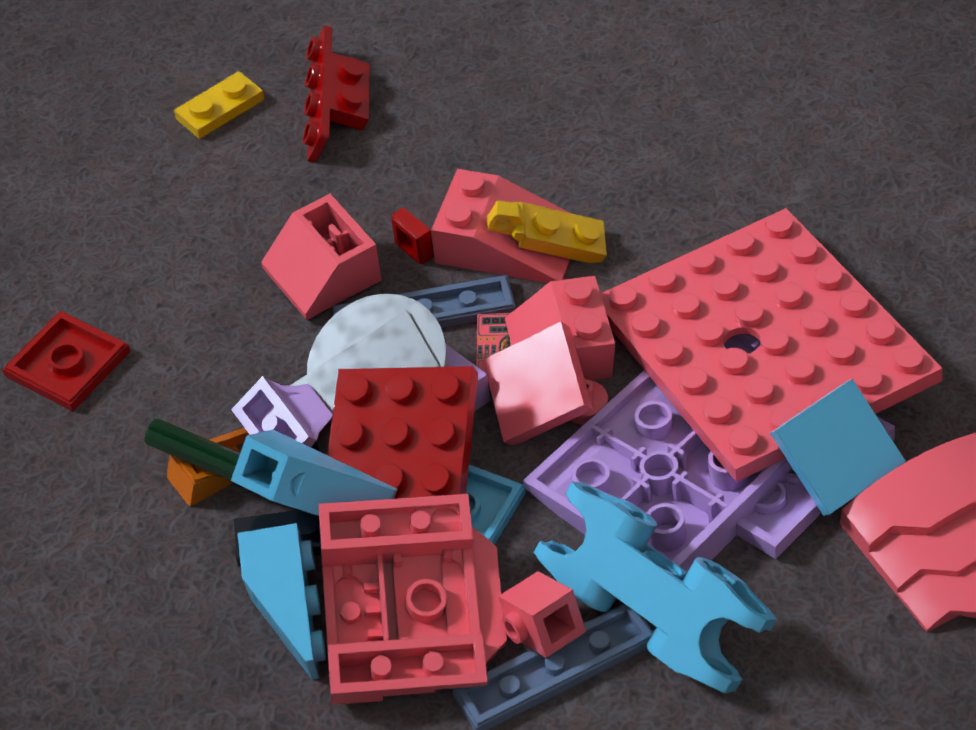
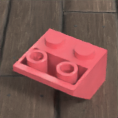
M331 194L293 212L261 261L264 271L306 320L382 281L376 243Z

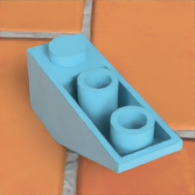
M273 429L246 436L231 478L232 482L273 502L318 516V504L394 499L398 490Z
M297 523L238 533L242 579L251 601L312 680L320 679L318 662L326 661L327 655L322 630L314 631L313 616L321 614V606L317 585H309L307 571L316 569L311 540L302 541Z

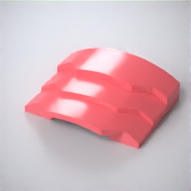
M976 433L941 444L907 461L870 485L841 509L840 525L926 632L960 615L976 618Z
M468 494L318 504L331 705L383 701V696L435 693V690L487 686L486 664L507 644V637L501 621L504 613L498 598L501 595L497 547L472 527Z

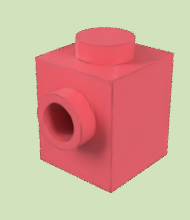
M539 571L498 596L504 613V617L501 620L502 626L508 637L516 644L522 643L545 658L586 632L573 590Z

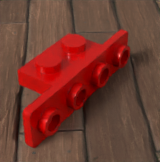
M327 25L323 26L318 38H311L306 52V60L311 61V65L305 79V87L310 88V93L305 102L304 115L309 116V121L306 124L302 142L308 145L307 161L316 162L329 138L330 121L364 130L369 120L370 64L352 57L333 53L332 27Z

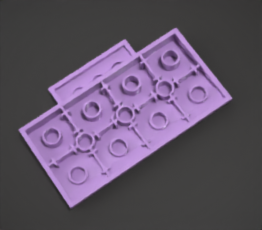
M738 334L729 338L724 346L726 349L740 348L748 354L760 346V341L749 334ZM645 370L523 480V484L528 492L583 534H586L584 517L569 502L568 497L565 495L571 482H584L607 494L630 501L657 522V527L647 544L687 572L696 557L712 560L736 535L777 559L821 514V511L786 458L736 482ZM878 417L893 441L895 439V426Z

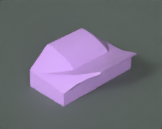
M263 376L231 409L250 435L273 429L309 447H312L317 441L319 432L333 415L311 385H280Z

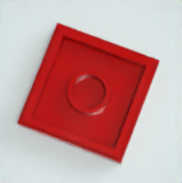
M60 310L2 371L5 377L73 412L130 353L128 343Z

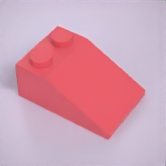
M457 169L431 229L435 263L543 283L564 280L571 259L519 248L518 241L513 239L512 235L488 230L487 215L497 200L524 202L567 213L570 212L499 175Z

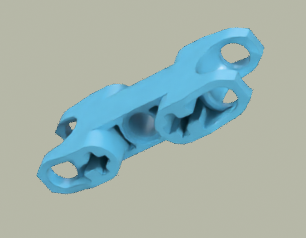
M571 482L565 495L568 497L569 502L584 517L586 525L584 542L574 551L565 544H559L553 540L549 542L540 540L534 551L538 560L553 575L557 582L572 589L575 598L585 605L602 612H608L618 598L656 626L653 635L647 643V649L672 670L698 680L723 693L735 692L742 681V677L739 675L738 670L721 653L719 644L721 629L730 619L745 628L753 629L759 633L763 630L771 631L777 620L774 614L743 580L721 565L703 557H696L687 572L647 544L657 527V522L630 501L607 494L584 482Z

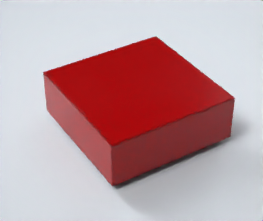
M404 207L391 214L395 244L419 265H423L432 259L434 251L431 229Z

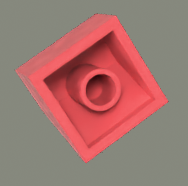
M595 276L550 281L505 317L511 345L559 322H563L571 329L584 379L593 381L612 377L615 341Z

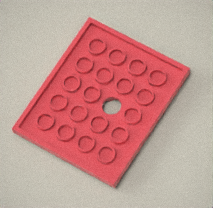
M787 208L600 293L613 333L736 482L785 459L786 457L770 432L850 379L854 380L875 414L942 382L943 368ZM738 334H749L760 341V346L748 354L740 348L726 349L724 344L729 338Z

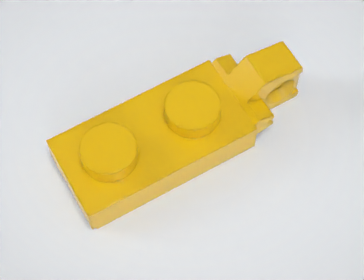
M498 200L487 215L488 230L512 235V238L518 241L519 248L586 263L602 262L607 256L604 221L524 202Z

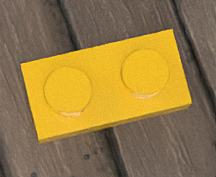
M238 71L176 108L174 113L176 120L197 138L201 139L265 99L263 90Z

